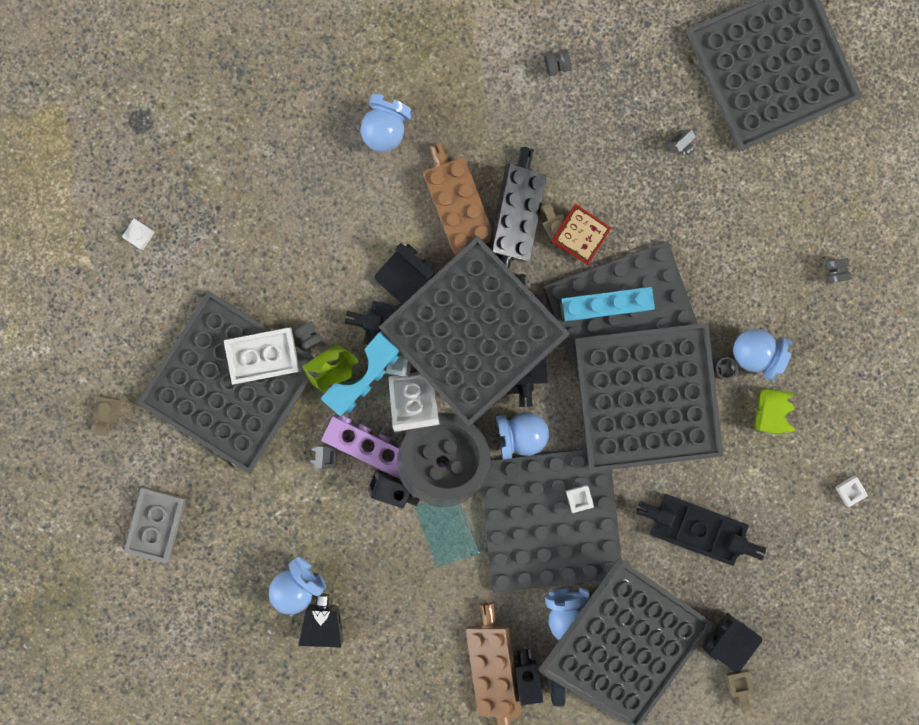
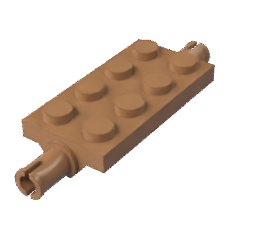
M438 143L436 148L435 145L429 147L436 166L424 171L423 176L453 255L456 256L477 236L485 244L490 243L492 228L465 157L448 161L442 143Z
M484 602L480 604L483 623L480 626H469L466 628L478 716L496 717L497 725H511L510 718H518L521 715L509 626H500L498 621H496L494 602H490V604L489 602Z

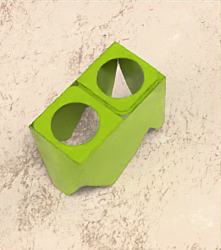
M335 344L306 363L302 368L313 386L322 392H327L328 385L340 383L351 378L352 365L358 363V360L349 351ZM340 354V359L337 364L329 365L327 363L329 361L337 360ZM308 371L317 373L321 372V374L317 377H313Z
M760 389L753 429L777 435L795 431V428L789 425L784 417L795 409L793 404L787 401V399L798 393Z

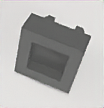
M681 129L665 145L670 151L680 152L682 155L687 154L689 156L696 150L690 143L696 136L692 130Z
M324 445L311 449V451L316 452L315 459L310 460L312 464H315L314 468H335L337 448L331 445Z

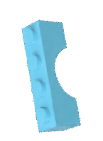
M652 287L559 300L562 322L655 310Z
M382 330L364 349L368 357L367 373L355 381H342L333 384L321 397V400L339 416L344 412L349 414L357 405L354 401L359 395L363 398L371 389L369 384L374 379L378 382L386 373L384 370L385 366L388 363L393 365L401 356L398 353L400 350Z

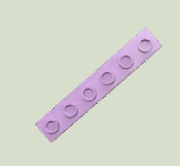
M335 415L332 417L321 439L322 442L400 479L397 470V455L401 443L396 445L390 442V437L379 433L378 436L371 433V428L366 425L359 424V426L350 423L352 419L345 415ZM345 430H352L354 432L355 438L353 441L345 440L343 436ZM364 440H372L375 444L374 450H366L363 446ZM385 449L393 450L395 458L386 460L383 457V451ZM442 462L437 464L442 468L447 467V464Z

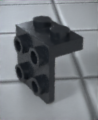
M400 243L395 248L396 252L375 274L374 279L403 305L435 273L432 271L434 266L425 258L421 261L416 256L418 252L410 244L405 246Z
M727 612L719 621L713 633L706 639L702 648L710 657L715 660L718 659L738 673L759 647L762 637Z

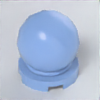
M372 94L369 106L373 110L367 112L364 116L360 133L363 142L370 149L383 153L399 146L405 130L403 122H409L413 112H411V108L397 100H394L392 104L384 101L383 95Z
M763 329L747 330L741 333L734 342V359L744 370L751 372L763 371L764 378L776 381L775 375L777 373L782 374L788 365L791 353L787 352L788 346H792V341L785 337H779L775 340L771 333Z
M529 412L517 414L510 421L506 419V415L496 416L497 429H499L500 436H503V439H499L503 460L511 459L514 452L520 455L531 456L541 452L546 446L549 439V429L542 417Z
M301 557L292 560L289 563L290 570L276 575L269 586L270 603L279 613L296 615L308 607L312 600V594L320 596L326 589V584L321 575L315 576L309 570L312 565Z
M562 588L550 591V597L545 596L547 608L552 609L549 614L548 624L552 634L558 641L590 599L587 589L579 588V592H570L569 588Z

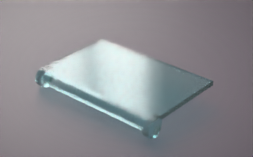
M425 502L415 506L437 568L479 554L462 504L452 507H435L427 505L428 503Z

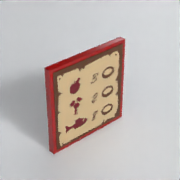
M574 204L551 242L586 265H589L611 230V227L577 204Z

